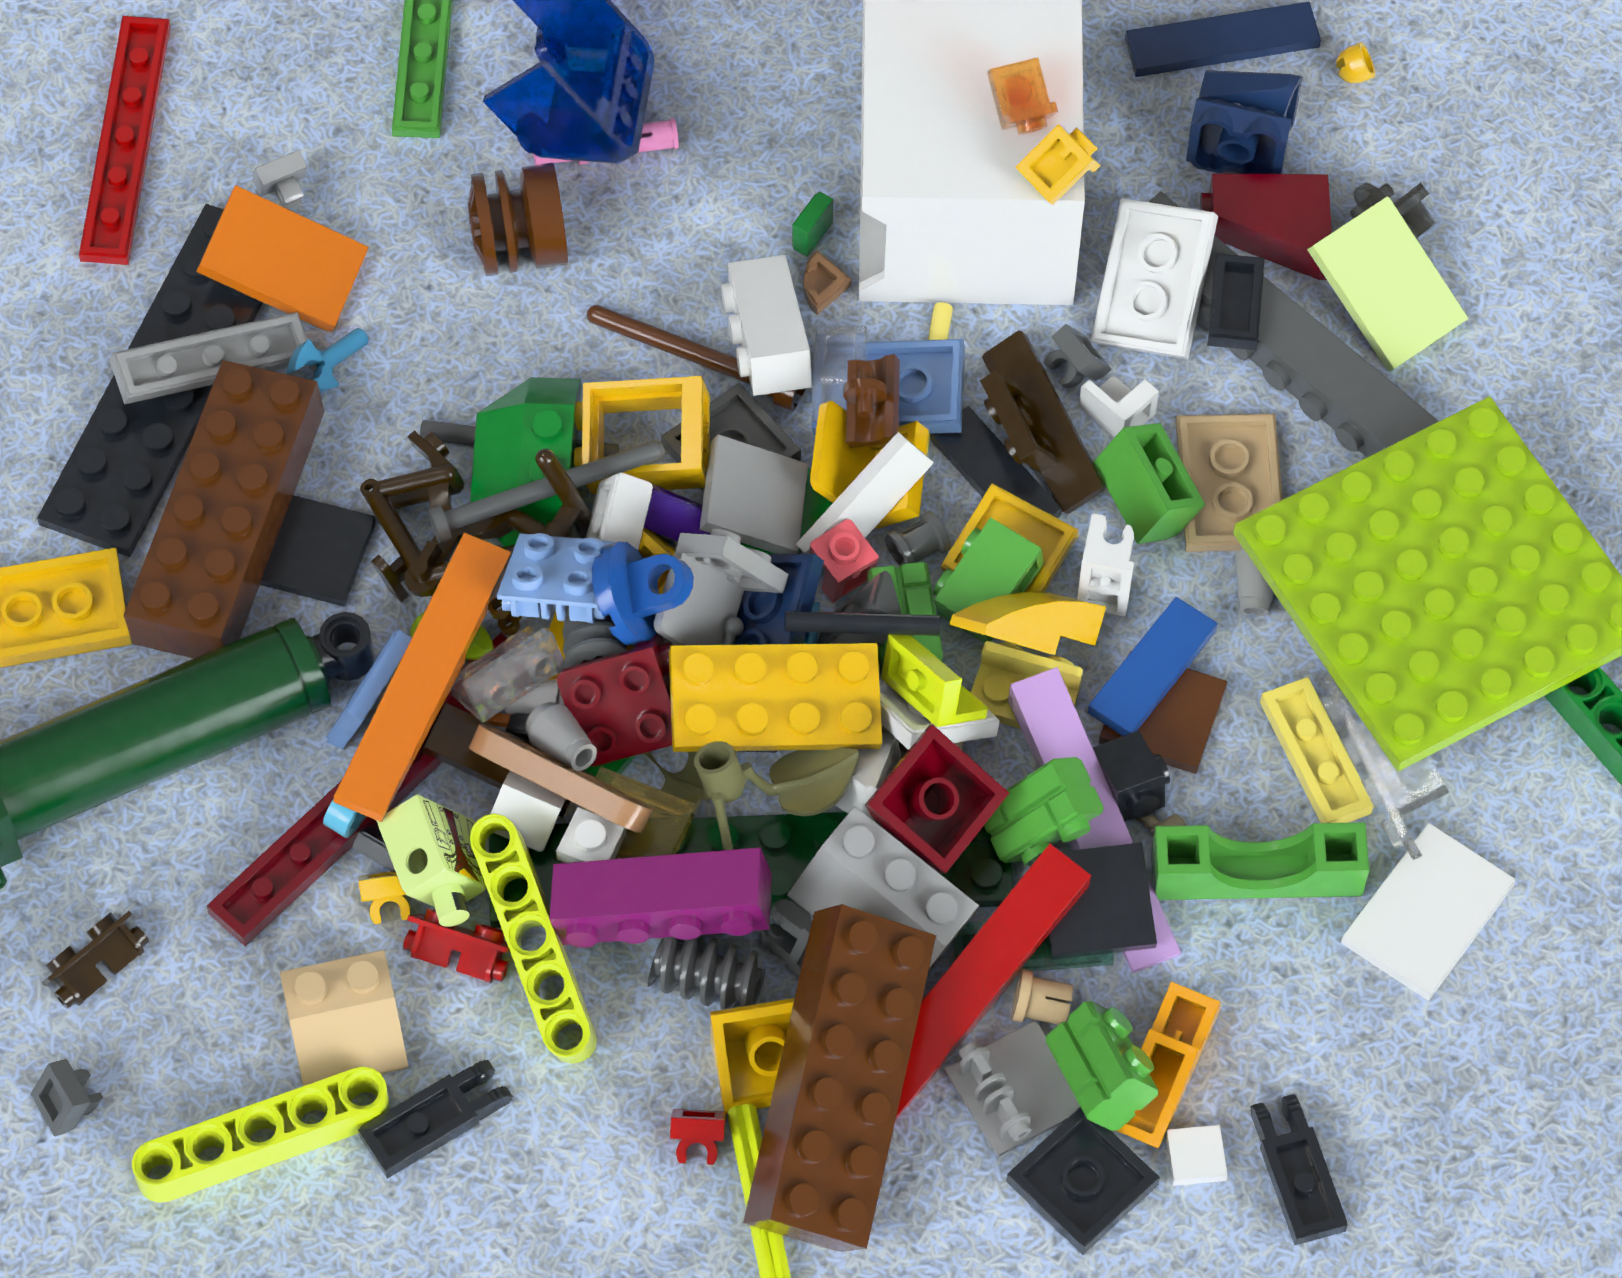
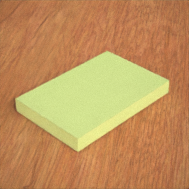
M1388 196L1307 249L1377 357L1389 372L1469 319Z

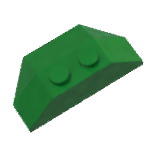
M531 377L477 413L470 503L545 478L535 461V456L541 449L551 450L565 470L574 468V450L577 447L578 440L575 415L576 403L580 401L581 379ZM558 495L518 509L547 525L548 522H552L562 506V502ZM512 530L503 537L496 539L503 547L516 544L521 533Z

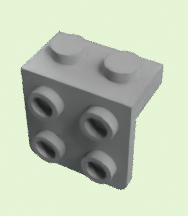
M712 529L710 535L680 533L674 557L685 561L691 568L694 576L693 589L683 604L676 608L656 613L654 629L658 634L679 646L723 645L726 636L724 623L730 617L737 616L744 591L783 593L789 574L770 563L772 559L770 555L741 545V537L732 532ZM673 569L669 570L662 594L669 591L673 586L675 579Z

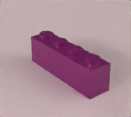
M761 848L553 864L549 920L563 945L579 948L591 947L599 942L612 941L639 944L651 938L664 937L691 940L700 935L717 933L743 936L752 931L770 929L772 873Z

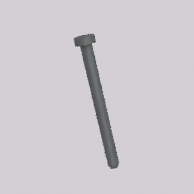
M653 440L565 471L576 488L617 473L660 460L665 455V450L662 442ZM545 477L445 512L441 505L428 509V515L438 542L441 543L452 539V530L557 494Z

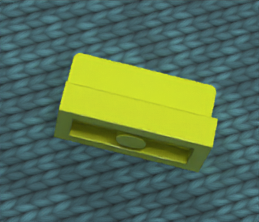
M888 635L881 679L933 725L943 727L986 718L988 707L961 685V677L911 635Z

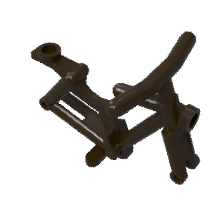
M414 430L407 436L412 446L431 463V468L380 481L368 479L360 486L363 497L400 555L390 566L380 555H377L371 563L389 591L401 603L409 597L401 584L402 581H405L407 588L415 596H433L450 562L449 559L464 533L481 540L501 538L512 530L521 534L542 533L549 536L568 538L570 536L569 531L575 525L580 539L586 538L591 518L590 510L555 454L549 449H541L535 456L536 464L562 502V506L552 522H548L546 525L517 508L452 530V539L439 543L436 536H434L432 541H427L421 551L395 509L429 501L430 508L441 505L444 512L453 509L451 496L459 494L465 485L458 470L445 458L450 454L449 450L432 431L421 437ZM516 544L502 548L510 551L512 555ZM497 597L492 599L488 604V610L492 617L498 620V626L502 633L508 636L517 633L522 616L513 617L511 611L502 610V600L497 599Z

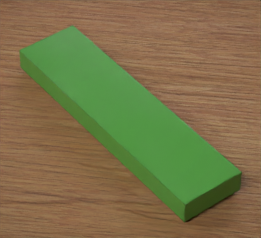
M404 0L392 121V136L440 138L453 0Z

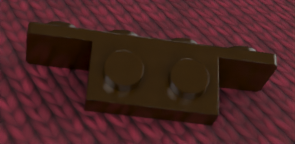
M1020 330L1016 331L982 356L990 372L989 375L980 380L988 396L984 400V405L992 419L998 425H1003L1008 435V438L1004 440V444L1011 457L1019 465L1026 463L1040 472L1055 501L1062 508V512L1070 514L1105 490V485L1028 336Z

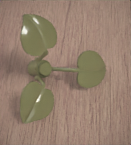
M711 742L700 748L698 752H688L689 755L685 767L677 773H672L662 768L651 752H646L643 754L658 766L666 780L659 791L644 795L655 813L668 818L688 816L698 808L702 799L706 801L712 799L723 850H733L724 803L733 802L742 795L747 779L768 796L779 794V803L785 812L798 816L816 815L831 809L845 795L858 767L860 755L858 750L844 747L831 750H798L781 757L771 766L769 775L773 784H770L754 772L751 763L746 762L740 765L733 747L726 742Z

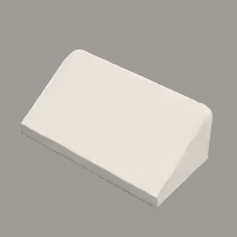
M622 472L600 481L586 538H596L601 541L628 542L638 550L652 494V484Z

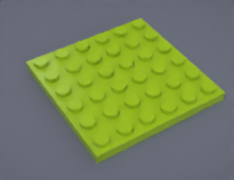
M1490 396L1236 523L1234 526V536L1397 772L1622 655L1621 574Z

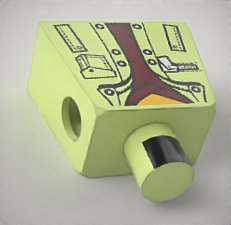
M417 794L387 812L383 821H377L402 890L407 896L435 907L440 925L446 927L456 926L464 923L470 916L466 902L481 894L487 888L470 841L471 830L476 821Z

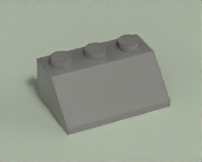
M856 806L853 807L821 846L787 894L788 898L807 910L812 917L814 916V911L844 904L936 935L929 971L974 917L979 906Z

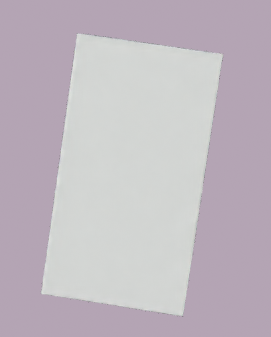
M863 0L859 301L1073 305L1085 202L1084 175L1052 205L1015 167L1058 124L1069 133L1076 127L1084 133L1082 0Z

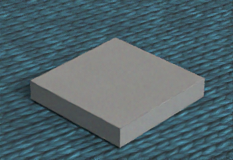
M718 434L710 443L700 530L711 533L712 529H722L740 536L741 543L775 554H796L799 549L796 543L800 540L808 463Z

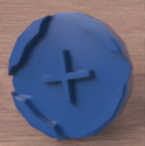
M618 541L602 546L598 550L602 556L595 557L592 565V587L599 611H601L602 616L610 614L615 626L609 627L610 632L625 645H636L650 641L657 634L654 629L656 613L676 608L683 604L690 596L694 581L691 568L685 561L668 554H658L643 559L639 551L628 542ZM668 569H673L675 574L673 586L666 593L660 594L657 588L660 575Z

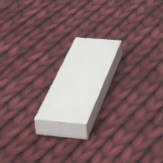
M898 432L803 535L796 545L805 554H812L810 551L811 542L846 519L852 520L866 538L931 467L933 462Z

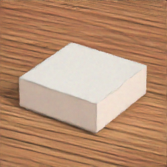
M1220 1125L1169 1129L1166 1131L1173 1186L1227 1180L1228 1174Z

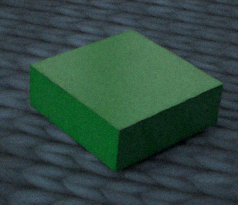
M820 191L815 193L792 224L793 250L808 257L833 223V198Z

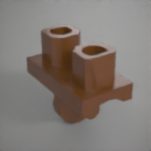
M895 354L886 355L876 360H848L847 382L843 386V396L847 401L846 443L850 448L869 446L871 449H881L898 433L900 360Z

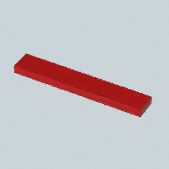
M122 16L79 250L80 262L129 265L171 28L170 19Z

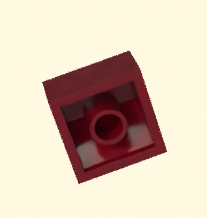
M930 724L867 801L865 806L879 826L939 874H946L1009 795V792L939 729Z

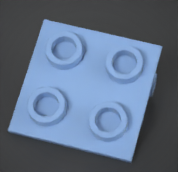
M542 533L519 534L497 593V599L502 600V610L511 611L513 617L539 618L541 614L542 619L549 620L553 604H556L558 621L565 620L568 606L571 621L595 624L596 619H606V616H602L601 611H599L596 605L592 587V565L595 557L602 556L598 550L602 546L615 542L601 541L596 538L555 537Z

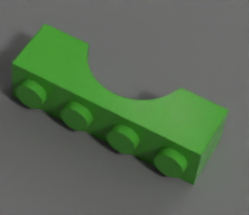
M1365 822L1313 823L1296 835L1267 842H1242L1227 839L1213 832L1208 825L1155 826L1151 849L1153 889L1158 900L1363 896L1369 874Z

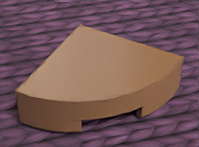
M818 250L809 258L805 268V276L803 277V292L805 290L804 296L808 305L818 315L852 286V279Z

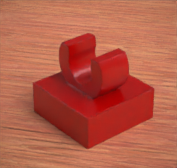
M673 1109L670 1122V1139H680L676 1149V1157L679 1163L686 1164L687 1148L693 1143H700L707 1149V1165H714L718 1155L716 1141H724L726 1134L727 1111Z

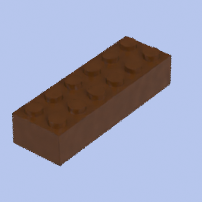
M222 360L123 615L134 645L196 658L240 639L259 589L261 578L324 415V407L317 381Z
M844 904L814 911L746 1207L744 1224L835 1251L844 1252L867 1249L936 935Z

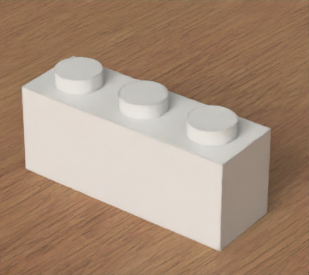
M786 255L727 263L729 283L721 284V297L724 312H733L734 314L728 316L732 345L741 344V347L736 348L740 377L749 376L753 396L811 388L810 348Z

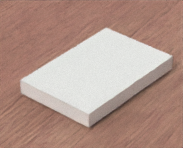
M1121 198L1091 342L1115 348L1189 359L1218 220L1217 214Z
M1428 823L1343 935L1341 944L1429 1001L1513 888L1516 879Z

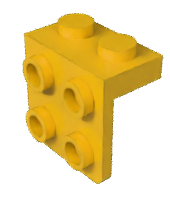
M828 401L819 406L810 483L816 492L834 503L883 448L871 449L869 446L850 448L846 443L847 411L834 401ZM918 421L899 426L898 432L926 455L929 429ZM924 474L875 527L876 529L919 517Z

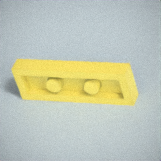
M1309 677L1262 693L1260 704L1320 823H1349L1372 814L1374 804Z

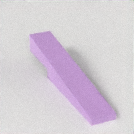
M1058 667L1010 684L1008 703L1038 767L1040 768L1055 758L1077 757L1081 759L1091 779L1090 785L1096 789L1103 804V813L1088 822L1091 830L1082 837L1069 841L1072 849L1132 844L1133 840ZM1148 875L1147 879L1157 945L1156 948L1122 952L1132 974L1181 955V951Z

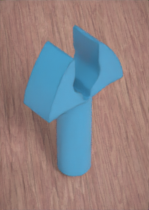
M356 328L323 351L316 350L309 339L301 343L294 351L286 374L289 375L304 365H316L317 369L314 371L313 380L318 382L320 393L333 389L339 385L332 375L333 367L366 346L369 341L368 336L364 330Z

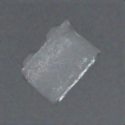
M527 626L520 632L511 635L505 642L478 660L465 666L460 671L450 690L451 695L484 723L564 669V659L553 633L546 627L536 632L532 627Z

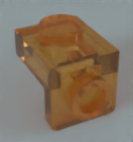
M1038 57L992 68L987 71L1002 130L1017 127L1018 135L1048 127L1046 119H1050L1055 115L1058 109L1056 102L1050 103Z

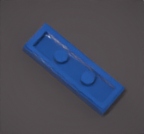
M1175 597L1090 702L1087 713L1121 736L1136 732L1216 633L1218 623L1180 598Z

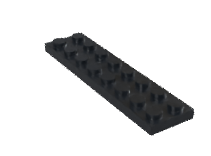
M205 204L128 349L254 322L263 302L196 272L224 209ZM113 375L37 517L39 526L104 549L116 548L118 554L131 557L192 440L213 385L124 404L115 376Z

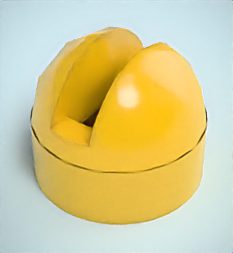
M1362 42L1349 46L1340 52L1336 59V67L1341 68L1338 74L1342 80L1354 84L1362 83L1375 77L1373 61Z

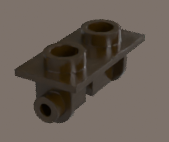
M130 911L118 920L110 912L86 932L93 941L76 953L69 946L45 965L52 974L41 983L46 986L54 980L60 988L54 994L66 1009L70 1008L74 1003L80 1006L84 1003V1000L107 982L106 978L96 968L100 961H103L109 970L116 975L137 956H141L145 952L143 946L149 942L145 933L138 926H134L129 930L123 923L133 915Z

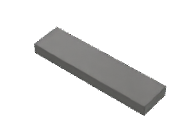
M295 312L113 352L109 361L124 404L213 385L222 360L270 371L287 368L294 351L301 343L307 341V337L299 314Z

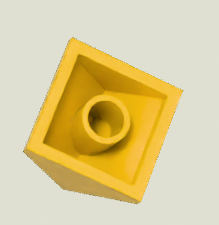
M794 998L710 1012L711 1044L723 1109L727 1111V1114L729 1109L736 1105L753 1104L756 1109L770 1107Z

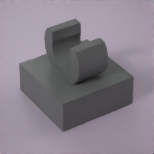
M1065 324L1051 337L1060 350L1051 352L1046 357L1044 364L1053 370L1068 362L1069 370L1067 374L1058 381L1065 388L1079 385L1084 375L1097 381L1112 370L1087 337L1069 325Z
M67 1059L49 1063L31 1092L32 1098L54 1137L75 1129L81 1117L92 1113L103 1099L101 1092L92 1095L86 1094L82 1086L86 1084L91 1074L85 1069L73 1071Z

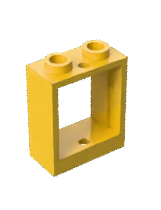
M702 376L583 383V401H577L575 415L576 428L578 431H582V447H576L574 450V467L604 457L605 413L682 409L681 463L643 465L622 473L648 481L667 490L705 488L710 450V395ZM602 480L587 484L591 495L597 493L599 482Z

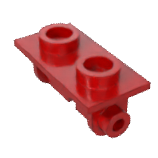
M429 907L425 915L421 913L408 915L407 921L419 924L417 931L410 929L407 932L403 943V949L411 952V958L448 968L453 950L461 952L456 972L484 980L490 984L493 979L501 982L504 980L509 962L502 960L503 952H510L507 941H504L505 936L502 930L483 924H476L474 931L458 925L451 927L442 926L439 924L435 908Z

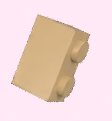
M385 950L280 972L303 1086L358 1067L373 1068L381 1074L409 1068Z

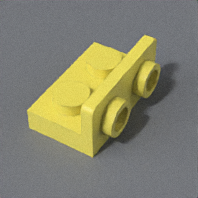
M986 641L982 649L981 664L971 693L988 707V710L1000 720L999 723L1020 729L1008 703L1010 684L1058 667L1075 706L1081 689L1083 669L1059 656H1049L1046 658L1025 652L1020 646L1013 643L1001 642L997 644Z

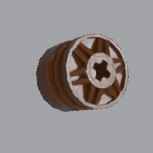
M553 163L521 167L520 190L510 191L503 171H495L497 193L487 194L483 173L471 174V190L467 202L474 251H476L484 266L485 276L498 275L496 253L506 251L509 272H517L519 249L529 248L536 269L568 265L563 211Z

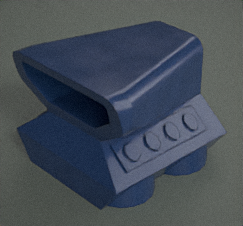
M1206 70L1192 116L1186 161L1191 162L1197 169L1215 173H1223L1229 170L1239 174H1282L1289 133L1295 123L1303 76L1282 73Z

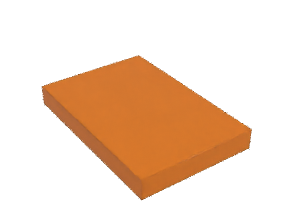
M235 185L196 272L287 314L298 312L300 320L322 330L332 332L369 247Z

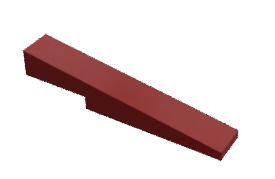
M1051 843L921 1002L896 1120L1015 980L1025 962L1088 889L1092 875Z

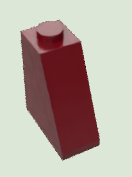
M1212 174L1209 193H1201L1200 210L1214 212L1218 215L1214 234L1226 245L1260 258H1265V260L1317 280H1327L1307 249L1332 233L1328 174Z

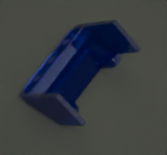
M513 0L537 26L534 49L540 62L486 94L483 98L486 106L512 131L526 152L540 158L620 164L636 155L639 151L655 63L653 51L646 38L611 0Z

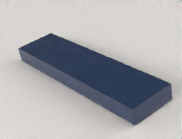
M1310 1L1127 30L1125 33V41L1135 77L1320 48L1321 42Z

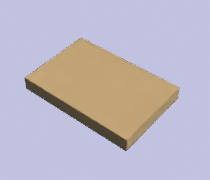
M1275 414L1176 416L1178 456L1205 503V506L1184 528L1185 551L1241 550V544L1233 534L1235 524L1283 500Z

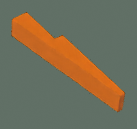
M467 533L463 534L334 795V803L379 822L383 821L465 663L467 650L488 612L489 602L498 593L510 561V551Z

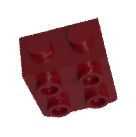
M657 633L650 641L636 644L633 650L564 668L559 672L557 685L564 705L571 711L591 743L597 749L596 758L590 766H598L672 746L669 649L673 644L671 642L665 643L662 635Z

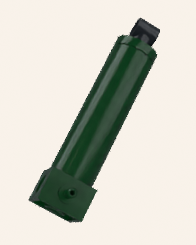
M341 612L326 619L320 628V633L310 637L304 634L296 619L290 617L274 624L273 627L264 628L0 740V889L7 883L1 867L23 858L18 843L19 839L307 717L310 713L314 714L330 707L331 698L326 684L330 678L335 677L345 681L356 680L367 674L373 666L374 653L368 623L363 617L355 613ZM343 643H354L357 645L346 651L337 649Z

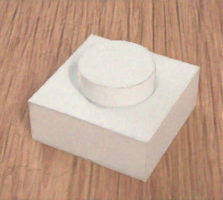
M577 807L556 850L557 860L564 863L615 859L626 836V828L595 813Z

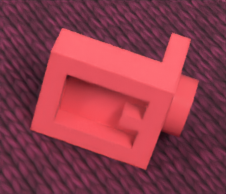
M850 519L841 522L813 540L810 544L811 553L824 560L823 568L825 574L821 589L832 603L867 582V571L875 568L879 559L878 554Z

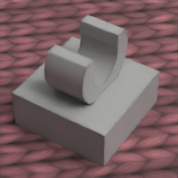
M300 150L255 168L253 183L260 196L275 191L280 203L286 209L302 203L301 199L304 198V195L297 181L305 178L307 165Z

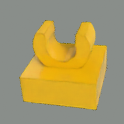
M386 871L359 876L361 901L372 900L370 917L375 925L381 924L380 907L388 901L397 903L400 907L402 920H407L408 915H410V904L404 896L407 894L402 890L396 873Z

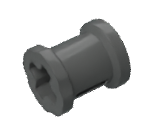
M932 511L922 514L921 521L900 533L891 531L886 534L885 543L887 549L899 566L901 564L917 563L937 551L943 554L951 549L949 535L940 519Z

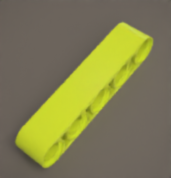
M498 814L485 815L477 820L472 827L470 834L471 847L543 1042L548 1050L561 1061L571 1064L582 1062L588 1059L596 1049V1031L564 945L549 920L550 907L525 840L516 826L505 816ZM500 830L509 832L510 840L505 850L495 854L486 852L485 844L490 834ZM518 878L527 880V893L521 900L517 902H507L504 900L503 892L508 882ZM532 927L544 928L546 931L544 944L534 951L523 950L521 940L524 933ZM554 975L563 977L564 989L559 997L554 1000H543L540 998L539 989L544 979ZM571 1024L580 1025L583 1036L578 1046L569 1050L560 1049L557 1038L561 1029Z
M353 1068L142 1144L133 1155L132 1170L138 1188L142 1195L150 1201L167 1202L359 1134L358 1129L390 1110L386 1082L381 1073L373 1068ZM368 1092L377 1096L373 1103L366 1106H358L352 1103L355 1096L361 1093ZM317 1110L326 1114L324 1119L316 1124H306L301 1121L302 1117L310 1111ZM266 1128L275 1132L272 1138L266 1142L258 1143L250 1140L251 1135L259 1129ZM215 1146L223 1149V1153L214 1160L204 1161L198 1158L200 1153L208 1147ZM167 1165L172 1168L169 1174L162 1179H150L147 1177L148 1172L155 1166Z

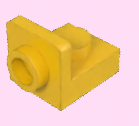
M1058 124L1015 168L1050 204L1054 205L1088 170L1095 172L1101 165L1091 156L1098 148L1082 131L1076 127L1069 133Z

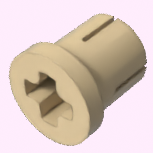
M1021 969L1014 993L1011 1021L1022 1023L1024 1018L1058 1025L1061 1022H1067L1071 1006L1067 1002L1072 1001L1073 985L1034 977L1032 970Z

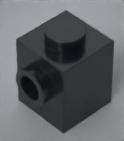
M1140 731L1092 747L1124 822L1133 818L1149 816L1157 809L1165 807V785L1170 783V774L1160 754L1155 756L1152 754Z

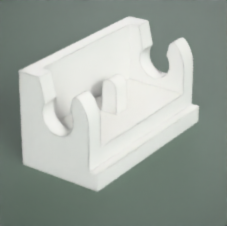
M1092 513L1082 559L1077 599L1106 606L1105 613L1126 617L1134 562L1130 561L1134 532L1130 525H1126L1122 533L1123 540L1118 544H1110L1103 537L1107 530L1106 516Z

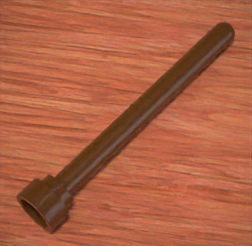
M593 305L587 310V319L592 324L750 384L749 376L740 377L737 358L600 305ZM806 388L766 395L773 398L775 405L794 411L798 405L793 403L795 393L803 396Z

